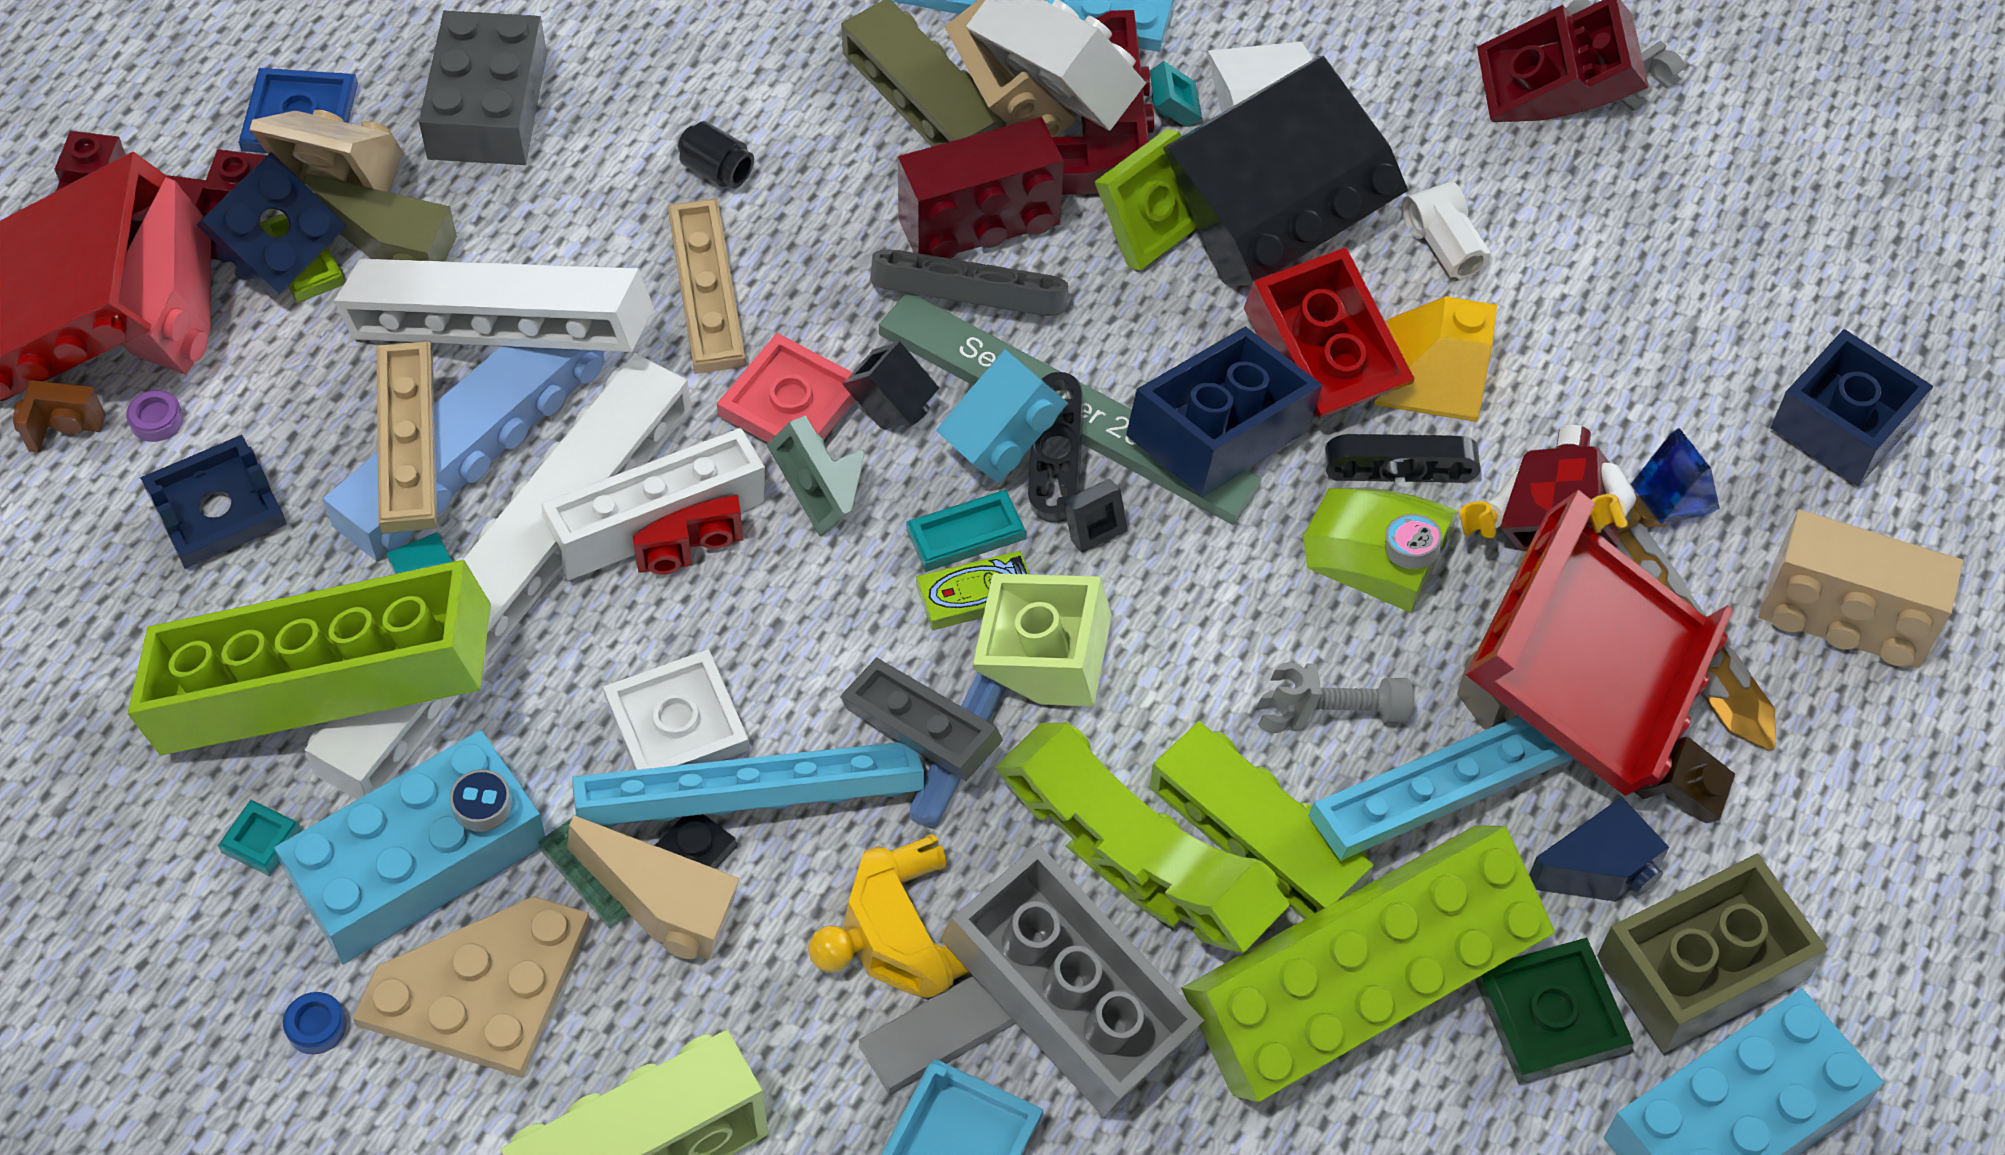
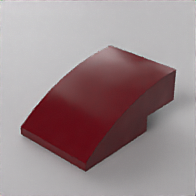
M1601 0L1572 15L1564 5H1561L1477 46L1489 116L1492 122L1541 121L1572 115L1615 102L1649 88L1633 15L1621 0Z

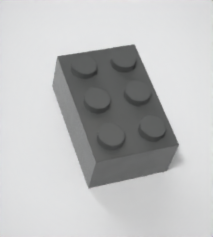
M443 10L419 119L427 160L526 165L547 58L541 16Z

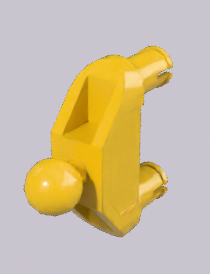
M934 834L926 835L925 838L890 851L886 847L880 846L864 851L849 897L843 928L835 925L823 926L809 940L808 952L810 960L818 969L828 973L841 971L848 966L856 952L868 976L904 992L925 998L935 997L949 990L953 985L954 979L970 973L946 945L939 946L937 943L932 942L902 886L904 882L936 870L945 869L946 857L942 845L933 848V845L938 844L939 841Z

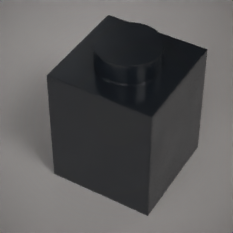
M900 341L873 349L842 384L874 422L884 430L904 425L906 428L915 425L928 413L930 407L927 402L940 388Z

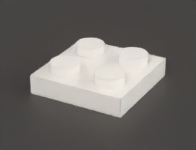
M709 649L603 686L605 699L635 770L722 761L750 750L749 739Z

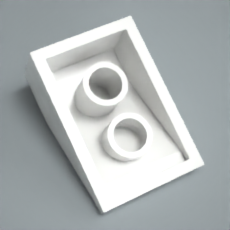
M1303 42L1208 51L1207 56L1221 113L1313 60Z

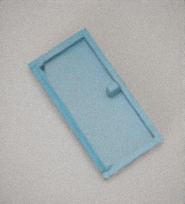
M934 1058L932 1063L928 1064L880 1155H1022L1034 1130L1037 1129L1043 1117L1044 1109Z

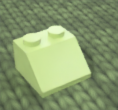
M993 573L973 660L974 670L1040 705L1094 707L1112 617L1101 576Z

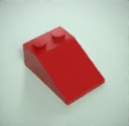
M1347 247L1253 281L1244 310L1260 338L1322 384L1314 412L1319 419L1413 384L1415 378Z

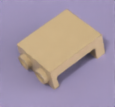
M977 0L948 23L945 29L987 106L1008 125L1042 117L1051 136L1059 137L1065 129L1075 122L1074 115L1027 72H1021L1013 78L966 28V25L985 1Z

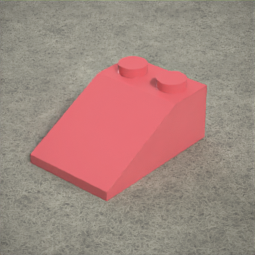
M165 178L126 252L118 303L149 322L151 328L150 331L122 345L135 357L187 375L194 362L200 360L204 355L208 344V335L211 331V238L197 226L204 216L175 180Z

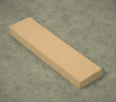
M718 199L667 205L694 374L746 367Z
M421 341L376 345L378 523L381 533L435 529L437 528L434 373L431 342Z

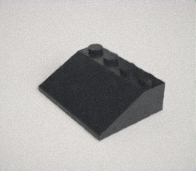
M1325 56L1314 58L1163 147L1219 277L1225 285H1252L1254 280L1276 273L1409 191L1390 144Z

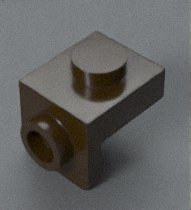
M1688 736L1679 738L1669 755V758L1672 759V765L1666 776L1653 787L1646 785L1634 791V793L1642 799L1664 793L1699 821L1711 823L1720 820L1735 773Z

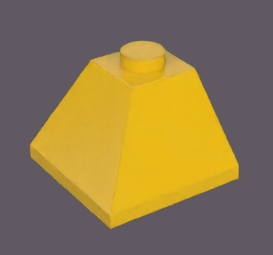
M1445 296L1387 319L1386 324L1415 380L1413 384L1376 397L1374 405L1478 422L1493 344L1497 304Z

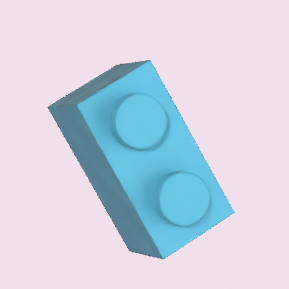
M1004 349L936 431L975 467L1000 484L1007 474L1019 465L1022 457L1042 433L1053 425L1057 416L1068 402Z

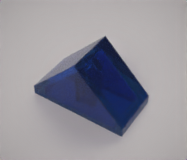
M1680 428L1669 434L1630 484L1660 524L1705 516L1720 509L1711 467Z

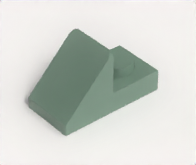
M806 415L790 421L766 446L818 535L822 536L830 532L852 511L864 459V450L861 449L832 461L826 451L823 439L815 432Z

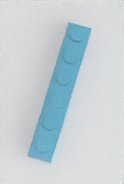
M1518 716L1316 801L1308 816L1341 861L1575 758Z
M902 742L572 776L576 816L609 828L619 823L645 820L665 822L682 816L701 814L727 815L737 810L765 807L783 809L793 804L820 801L839 803L849 798L876 795L895 797L905 792L924 790V770L917 751Z

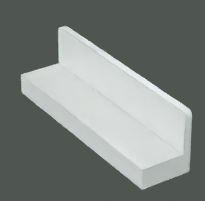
M738 428L541 503L542 516L562 551L563 573L567 580H572L635 555L633 536L648 525L680 509L733 495H738L741 512L764 503L765 466L742 428Z

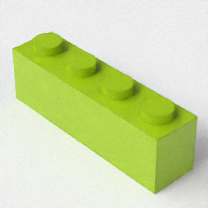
M1198 721L1153 763L1150 789L1223 851L1241 857L1258 859L1269 866L1279 880L1277 887L1289 902V907L1303 919L1368 885L1374 864L1368 860L1365 851L1340 861L1308 816L1312 806L1305 802H1297L1281 788L1278 780L1270 771L1264 767H1255L1238 753L1234 743L1225 734L1219 731L1213 732L1201 721Z

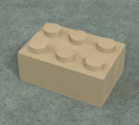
M1798 509L1772 564L1758 618L1772 622L1778 629L1786 632L1801 631L1824 638L1829 644L1840 649L1855 648L1878 655L1885 662L1894 666L1909 665L1920 668L1952 613L1964 560Z

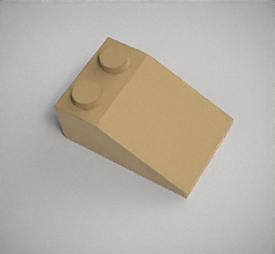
M314 110L313 115L299 111L281 113L254 119L250 126V131L268 154L272 152L302 182L306 174L390 192L403 153L398 142L387 127L371 121H363L361 126L346 123L336 114L324 110Z

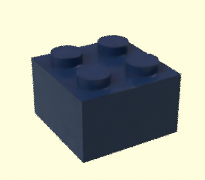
M1843 329L1785 392L1770 428L1859 487L1915 424L1934 386L1846 329Z

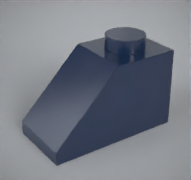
M1621 797L1535 858L1529 876L1535 889L1538 891L1616 902L1631 890L1637 896L1642 895L1659 881L1663 875L1660 866L1669 850V846L1629 803Z

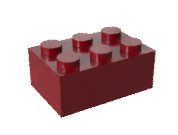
M1042 117L897 156L898 216L913 253L951 259L960 252L978 247L992 248L1000 245L1006 239L1028 233L1033 235L1042 234L1051 227L1060 225L1064 160Z

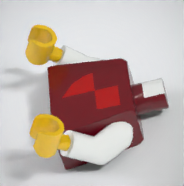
M1569 424L1560 427L1556 448L1528 451L1523 456L1519 470L1512 475L1496 497L1488 502L1474 501L1465 504L1460 508L1459 514L1464 535L1470 536L1473 531L1480 529L1481 535L1484 538H1493L1497 533L1496 528L1501 526L1503 532L1519 550L1527 552L1546 512L1579 490L1596 503L1586 525L1614 547L1618 548V528L1627 526L1625 517L1635 504L1636 495L1621 468L1610 463L1599 448L1590 446V430L1580 425Z

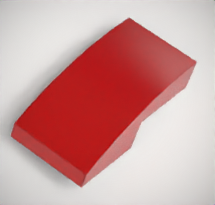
M738 495L717 498L680 509L655 521L633 536V544L638 573L651 571L659 575L670 574L677 571L680 567L692 566L690 547L703 546L708 549H720L728 546L731 542L744 540Z

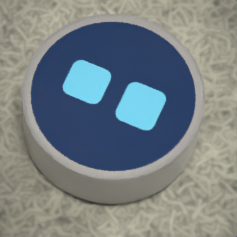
M474 770L464 774L455 782L450 792V804L456 820L464 828L471 831L483 832L498 827L508 818L512 809V798L507 782L501 775L491 770Z

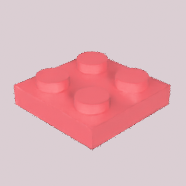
M776 333L718 401V416L769 443L790 421L806 415L815 432L824 440L856 401L842 385L852 372Z

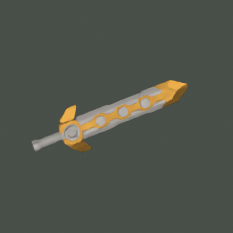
M1636 495L1635 504L1625 517L1627 526L1618 528L1619 544L1617 549L1707 617L1686 588L1684 580L1645 528L1666 527L1669 524V519L1657 504ZM1725 643L1710 662L1706 671L1710 678L1700 694L1706 699L1728 732L1766 750H1773L1776 746L1775 707L1751 676V673L1736 652Z

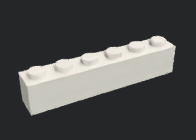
M359 259L334 300L353 339L404 342L430 341L431 343L623 352L633 351L654 309L639 268Z

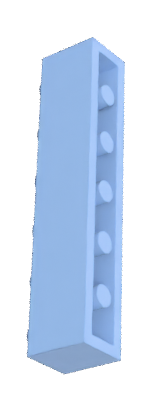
M501 346L434 403L437 515L447 508L452 496L464 485L481 479L487 472L490 463L504 450L513 449L521 444L528 433V429L544 415L551 416L562 407L566 396L581 383L587 384L593 381L605 363L603 351ZM378 452L323 498L332 527L376 562L386 552L404 546L412 535V531L381 533L378 523Z

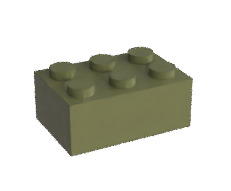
M1756 853L1612 925L1597 957L1664 1054L1808 980L1828 948L1761 856Z

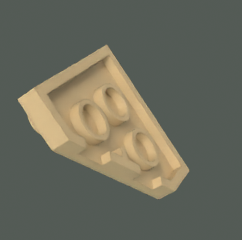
M533 896L379 964L356 1009L353 1021L357 1027L523 1078L590 924L589 913Z

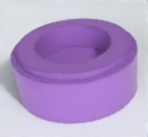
M150 390L139 394L130 402L126 411V418L131 431L136 437L148 442H158L170 438L180 429L183 423V412L177 398L173 394L163 390Z

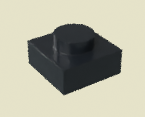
M1110 478L1063 500L1071 541L1082 553L1128 531L1121 489Z
M701 814L682 816L654 846L717 869L737 848V843L734 836L706 815Z

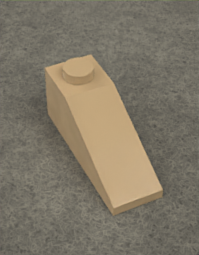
M573 815L569 824L567 849L653 940L663 943V947L669 953L684 959H695L696 956L709 960L735 899L739 878Z

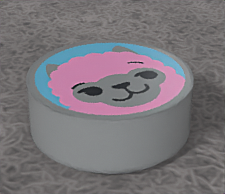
M1406 514L1397 517L1386 529V554L1392 562L1404 568L1418 569L1432 564L1440 554L1441 530L1432 519L1423 515Z

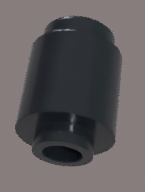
M701 121L695 126H689L682 133L678 142L680 163L720 187L728 185L731 188H738L746 181L752 171L754 155L747 150V145L707 121Z

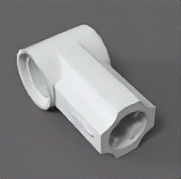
M1450 181L1404 197L1402 213L1408 228L1414 227L1416 231L1412 232L1416 239L1425 237L1450 277H1456L1461 280L1477 274L1480 269L1488 265L1491 252L1468 219V207L1465 196L1455 182Z

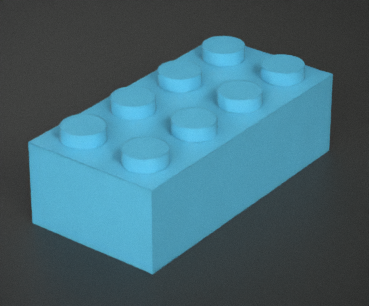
M479 730L280 843L274 849L288 880L343 965L547 845V840L540 813L483 731ZM491 770L501 775L508 784L512 798L511 812L501 825L492 830L483 832L468 830L460 825L454 816L450 804L451 789L461 776L470 771Z
M1800 988L1618 1111L1603 1138L1617 1155H1800L1863 1111L1885 1082L1806 991Z

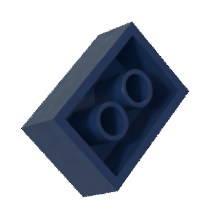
M1245 326L1137 388L1126 436L1203 497L1308 432L1322 384Z

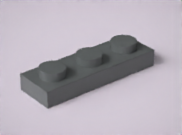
M877 657L840 695L848 711L965 781L973 775L1003 741L996 726Z

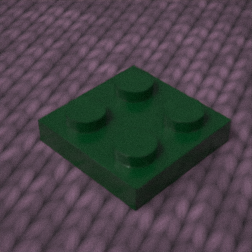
M1587 937L1511 958L1475 979L1518 1084L1629 1053L1634 1044Z

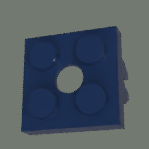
M272 152L197 224L218 245L215 249L217 258L222 263L232 262L236 266L235 275L239 279L246 281L254 279L273 299L347 227ZM276 209L286 215L289 221V230L285 236L280 238L270 237L262 230L260 217L264 211Z
M239 435L140 477L184 569L287 525L284 514L271 491L260 463L258 464L252 447H248L243 435ZM219 493L231 499L229 510L219 517H207L200 512L201 502L209 495Z

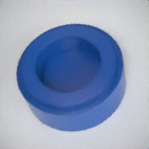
M310 992L299 996L288 1006L283 1017V1029L290 1044L296 1050L312 1055L321 1054L334 1048L343 1038L347 1026L345 1013L338 1000L323 992Z

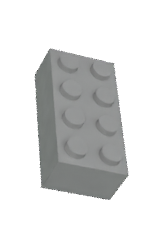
M1039 843L956 913L949 921L940 939L1103 1117L1111 1112L1184 1044L1205 1021Z

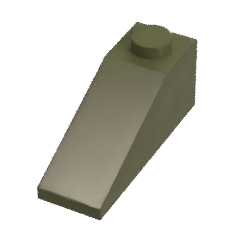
M306 174L303 179V183L347 225L340 235L371 259L445 262L457 238L450 206L311 174Z

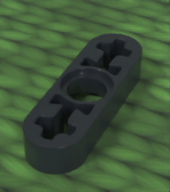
M1065 372L1050 373L1041 379L1055 392L1060 390L1066 391L1068 399L1065 400L1068 404L1062 413L1064 421L1055 420L1053 425L1044 431L1031 446L1028 497L1031 509L1038 518L1052 523L1067 520L1063 500L1079 493L1084 398L1079 381L1071 374ZM1054 436L1064 437L1072 444L1071 449L1062 458H1049L1041 451L1042 445L1047 439ZM1049 474L1058 475V484L1062 496L1058 497L1057 504L1054 506H1048L1045 497H1043L1047 496L1050 492Z
M1344 434L1332 438L1325 445L1326 473L1335 481L1396 482L1395 477H1403L1405 482L1466 483L1475 479L1481 470L1478 444L1475 440L1466 436ZM1410 458L1407 460H1403V462L1394 461L1396 459Z

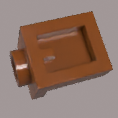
M30 380L24 399L19 400L15 406L13 424L28 451L39 452L48 427H53L55 430L65 434H78L81 430L100 432L106 414L94 388L91 386Z

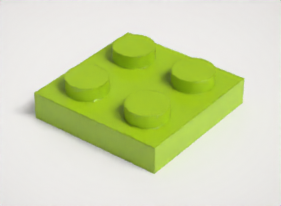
M1165 129L1095 181L1125 262L1132 269L1141 271L1198 228L1163 149L1166 145L1182 137L1180 131Z

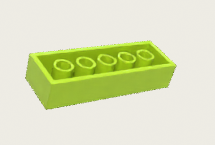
M463 559L147 626L127 714L161 756L481 691L491 603Z
M1475 825L1186 984L1181 989L1190 1006L1205 1020L1199 1027L1232 1095L1260 1102L1556 932L1507 826Z

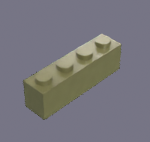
M883 0L841 23L843 55L931 147L1007 125L1004 120L989 109L972 76L967 71L960 70L947 57L940 43L935 40L931 41L918 28L913 16L907 11L903 12L892 0Z

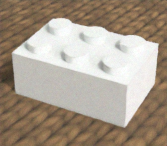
M985 0L966 25V28L1013 78L1021 72H1027L1058 99L1063 106L1110 131L1146 84L1133 68L1136 60L1126 50L1109 41L1112 32L1094 17L1087 16L1083 21L1079 19L1080 17L1072 8L1060 0H1055L1052 4L1048 3L1047 0Z

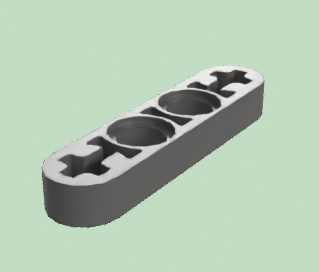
M880 250L872 254L870 282L879 288L1037 315H1058L1066 309L1068 283L1056 276L901 250Z

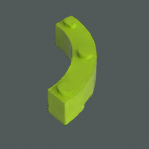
M1068 722L1040 723L994 766L1012 791L1038 820H1044L1050 816L1072 838L1065 846L1132 903L1171 927H1174L1180 920L1196 927L1193 932L1202 942L1226 950L1244 953L1290 905L1277 887L1279 880L1269 866L1258 859L1241 857L1212 847L1184 832L1179 824L1169 815L1155 812L1104 766L1090 750L1091 746L1086 736Z

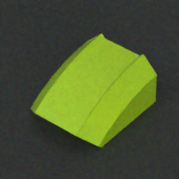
M1367 487L1329 488L1303 535L1307 568L1412 613L1434 562L1418 569L1404 568L1392 562L1385 551L1386 529L1394 519L1402 515H1423L1432 519L1439 526L1442 536L1441 548H1445L1453 533L1459 511L1431 500L1391 490Z

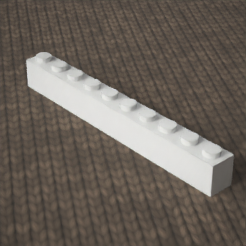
M634 353L623 368H617L611 373L606 382L605 389L592 405L588 404L581 409L576 417L574 427L564 439L551 445L544 456L543 464L529 480H523L517 486L512 495L511 502L499 517L492 518L485 524L478 542L465 557H460L456 560H465L491 603L484 664L563 568L562 551L542 516L541 503L648 463L691 410L687 379ZM459 695L319 724L312 732L308 746L305 748L314 775L358 800L391 781Z

